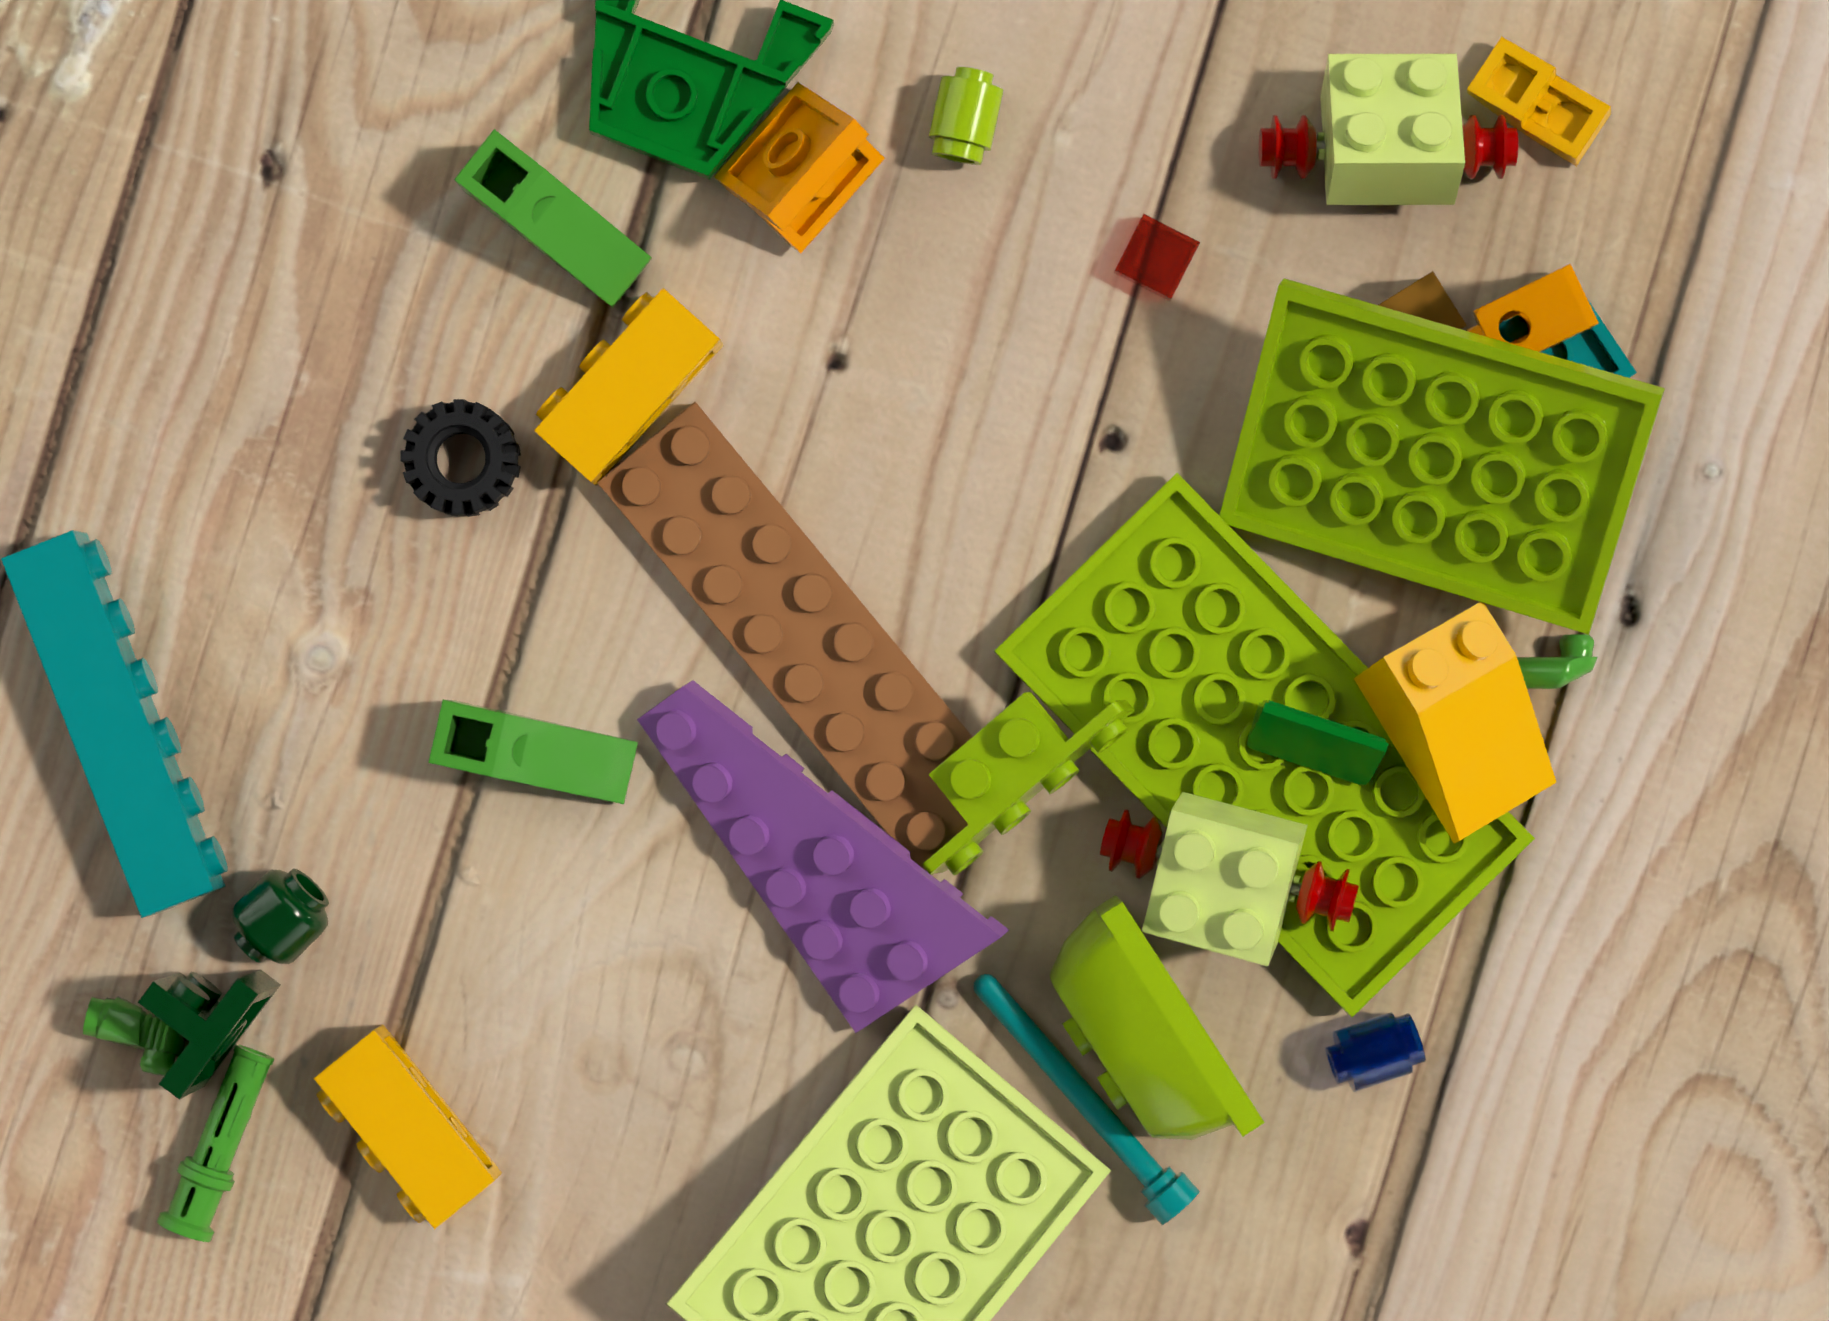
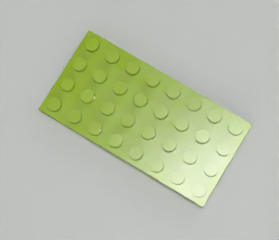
M1178 473L1166 482L994 650L998 657L1074 734L1115 700L1128 701L1135 711L1122 721L1128 728L1127 732L1101 753H1097L1093 747L1089 750L1157 817L1166 829L1173 806L1181 793L1186 792L1307 825L1295 875L1301 876L1300 883L1303 881L1305 871L1318 861L1322 862L1324 875L1330 878L1338 879L1346 869H1350L1348 882L1359 885L1349 923L1337 920L1334 932H1332L1329 928L1328 918L1314 914L1306 924H1302L1296 910L1298 895H1296L1294 902L1288 901L1278 943L1350 1017L1358 1013L1535 839L1510 812H1507L1459 842L1453 843L1353 679L1368 667ZM1263 700L1274 701L1385 738L1386 742L1389 743L1387 751L1371 780L1366 785H1358L1250 749L1247 746V738L1259 702H1263Z

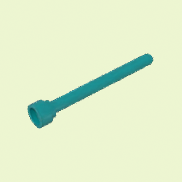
M990 974L978 976L973 985L975 994L1145 1186L1141 1190V1193L1148 1199L1144 1206L1161 1225L1166 1224L1179 1214L1199 1194L1200 1191L1183 1172L1176 1174L1170 1166L1163 1169L994 976Z

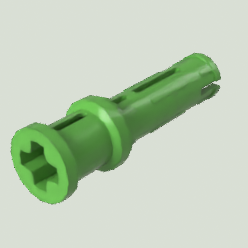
M236 1044L234 1047L233 1057L212 1105L210 1115L193 1157L186 1156L185 1160L180 1162L177 1172L181 1175V1179L168 1211L161 1212L157 1219V1223L163 1228L202 1242H211L215 1232L210 1225L223 1193L231 1191L235 1182L233 1180L234 1173L229 1170L251 1118L270 1065L274 1062V1058L270 1055L243 1045Z

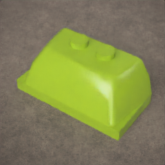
M1115 895L1094 908L1064 941L1049 977L1054 989L1072 1016L1063 1022L1062 1025L1082 1056L1091 1050H1094L1107 1070L1099 1075L1097 1079L1116 1109L1118 1110L1128 1103L1146 1132L1153 1138L1193 1140L1234 1125L1242 1137L1264 1124V1120L1124 903Z

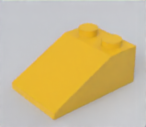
M1477 603L1384 656L1353 678L1454 844L1557 783L1517 655L1484 603Z

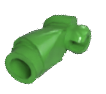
M119 996L115 999L106 998L105 1000L95 997L91 998L85 1016L83 1035L144 1049L140 1061V1067L143 1072L165 1076L174 1064L175 1057H179L185 1049L184 1037L158 1017L150 1013L147 1014L141 1007Z

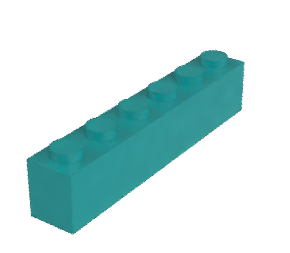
M72 530L1 558L141 918L158 914L226 887L221 876L222 873L228 871L223 850L214 836L206 838L198 817V814L205 811L201 794L191 777L183 779L174 755L181 753L178 735L169 718H159L151 697L158 693L157 682L146 659H136L128 636L135 634L134 624L121 598L113 600L105 580L106 576L112 574V569L98 539L90 541L87 533Z

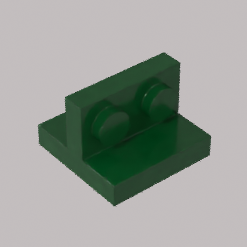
M258 970L237 978L219 1002L218 999L221 997L222 992L210 981L195 972H190L187 977L179 972L153 981L138 1003L190 1041L159 1082V1085L179 1100L205 1087L281 984L262 970Z

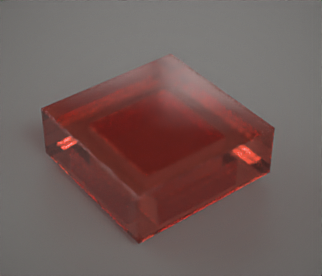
M1143 214L1114 273L1171 301L1200 242Z

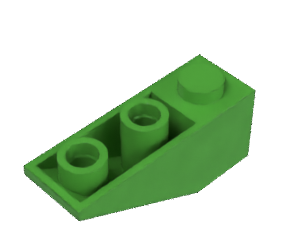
M495 129L454 179L464 192L612 308H614L652 259L651 256L545 168Z
M443 699L428 763L624 804L638 742L456 700Z

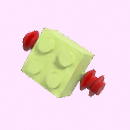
M1328 54L1320 96L1322 132H1318L1317 139L1316 129L1306 115L1301 116L1296 128H1283L1278 116L1273 115L1271 128H1260L1259 165L1260 167L1271 168L1272 179H1277L1283 166H1295L1300 178L1305 179L1315 166L1316 156L1317 160H1324L1326 205H1455L1463 171L1469 179H1474L1480 166H1492L1497 178L1503 179L1506 166H1516L1518 158L1517 128H1507L1504 115L1498 116L1493 128H1481L1475 115H1470L1462 126L1457 54Z
M1186 792L1181 793L1171 810L1162 845L1163 832L1157 817H1152L1144 827L1131 823L1129 810L1125 809L1120 821L1109 818L1100 848V855L1110 858L1109 871L1113 872L1121 861L1134 864L1137 879H1141L1153 870L1157 857L1159 858L1142 932L1264 966L1269 965L1276 949L1288 901L1294 902L1296 895H1298L1296 910L1302 924H1306L1314 914H1319L1328 918L1330 931L1334 932L1337 920L1350 922L1359 885L1348 882L1350 869H1346L1338 879L1330 878L1324 875L1321 861H1318L1305 871L1303 881L1300 883L1301 876L1295 875L1307 825Z

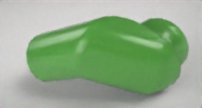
M1588 634L1563 635L1559 640L1561 657H1517L1527 689L1561 688L1590 673L1597 660V657H1593V638Z

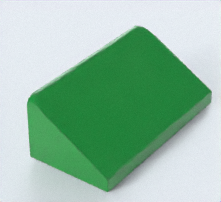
M1270 700L1259 702L1247 738V746L1250 749L1358 785H1366L1371 780L1389 745L1385 738Z

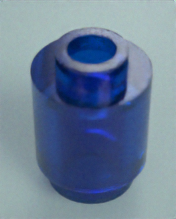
M1392 1012L1333 1031L1335 1044L1325 1048L1327 1059L1337 1084L1348 1081L1353 1092L1411 1074L1413 1072L1412 1066L1426 1061L1421 1038L1409 1013L1395 1017Z

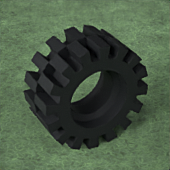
M453 399V402L450 403L441 401L432 405V410L426 414L421 412L414 419L417 423L412 430L407 429L403 438L406 440L405 451L401 450L400 461L405 466L406 472H403L406 483L411 485L414 490L413 493L420 501L447 515L471 517L480 515L479 512L487 509L491 511L499 506L498 502L504 496H509L514 489L512 483L515 477L519 478L521 466L518 465V456H521L519 444L516 443L513 436L515 433L501 416L480 403L468 402L465 399ZM456 434L474 436L480 441L485 451L483 470L475 479L466 483H454L447 480L441 474L437 465V454L440 446L446 439Z

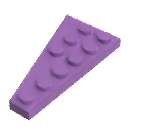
M694 680L679 688L637 719L855 1033L982 951L1009 931L992 916L986 919L961 899L963 893L944 879L939 882L911 859V852L837 793L833 790L827 793L802 773L805 768L787 754L781 757L753 735V727Z

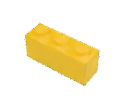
M664 288L654 298L648 292L639 297L622 318V321L628 327L612 345L605 339L600 341L579 365V368L585 373L569 392L563 387H559L548 397L536 413V416L542 422L534 431L595 486L598 485V481L613 469L724 346L719 337Z
M384 1025L374 1029L313 1078L321 1087L316 1096L323 1108L336 1122L342 1123L346 1119L362 1138L356 1143L361 1155L376 1172L381 1173L386 1169L402 1188L396 1194L398 1200L408 1214L418 1223L426 1219L435 1230L502 1174L500 1169Z

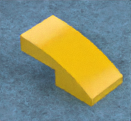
M1502 36L1467 88V93L1494 114L1497 116L1504 115L1507 123L1576 167L1611 115V106L1557 76L1556 67Z

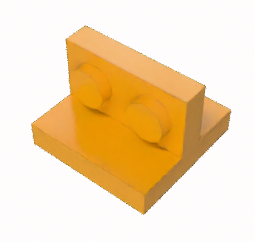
M797 82L714 178L731 194L752 208L791 247L802 253L885 158L867 141L866 137L869 133L853 117Z

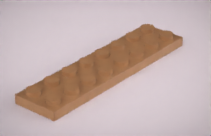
M694 402L597 483L886 833L911 852V859L926 870L922 864L968 825L929 774L973 736L699 405Z

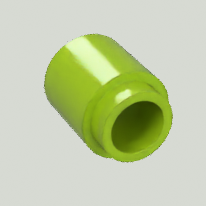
M956 67L955 76L941 77L929 132V138L934 140L932 155L959 163L981 165L984 151H990L1004 91L1000 87L992 85L993 74L969 67Z

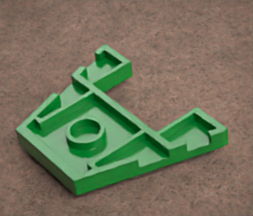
M595 0L596 21L592 57L589 131L594 136L710 180L831 34L834 20L780 0L756 60H751L634 15L640 0Z

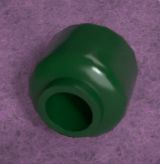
M292 869L289 873L282 870H270L232 908L233 920L239 930L234 935V940L239 948L256 962L261 963L267 958L279 964H290L328 926V917L325 911L329 904L328 898L310 877L298 869Z

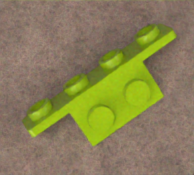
M1024 692L929 774L968 825L927 859L922 866L931 875L943 873L948 869L953 875L962 872L983 854L984 851L978 844L995 829L1001 835H1004L1031 813L1026 803L1045 788L1049 794H1052L1068 783L1080 771L1074 762L1092 747L1097 753H1101L1121 738L1128 730L1122 721L1135 710L1127 700H1115L1068 739L1031 692Z

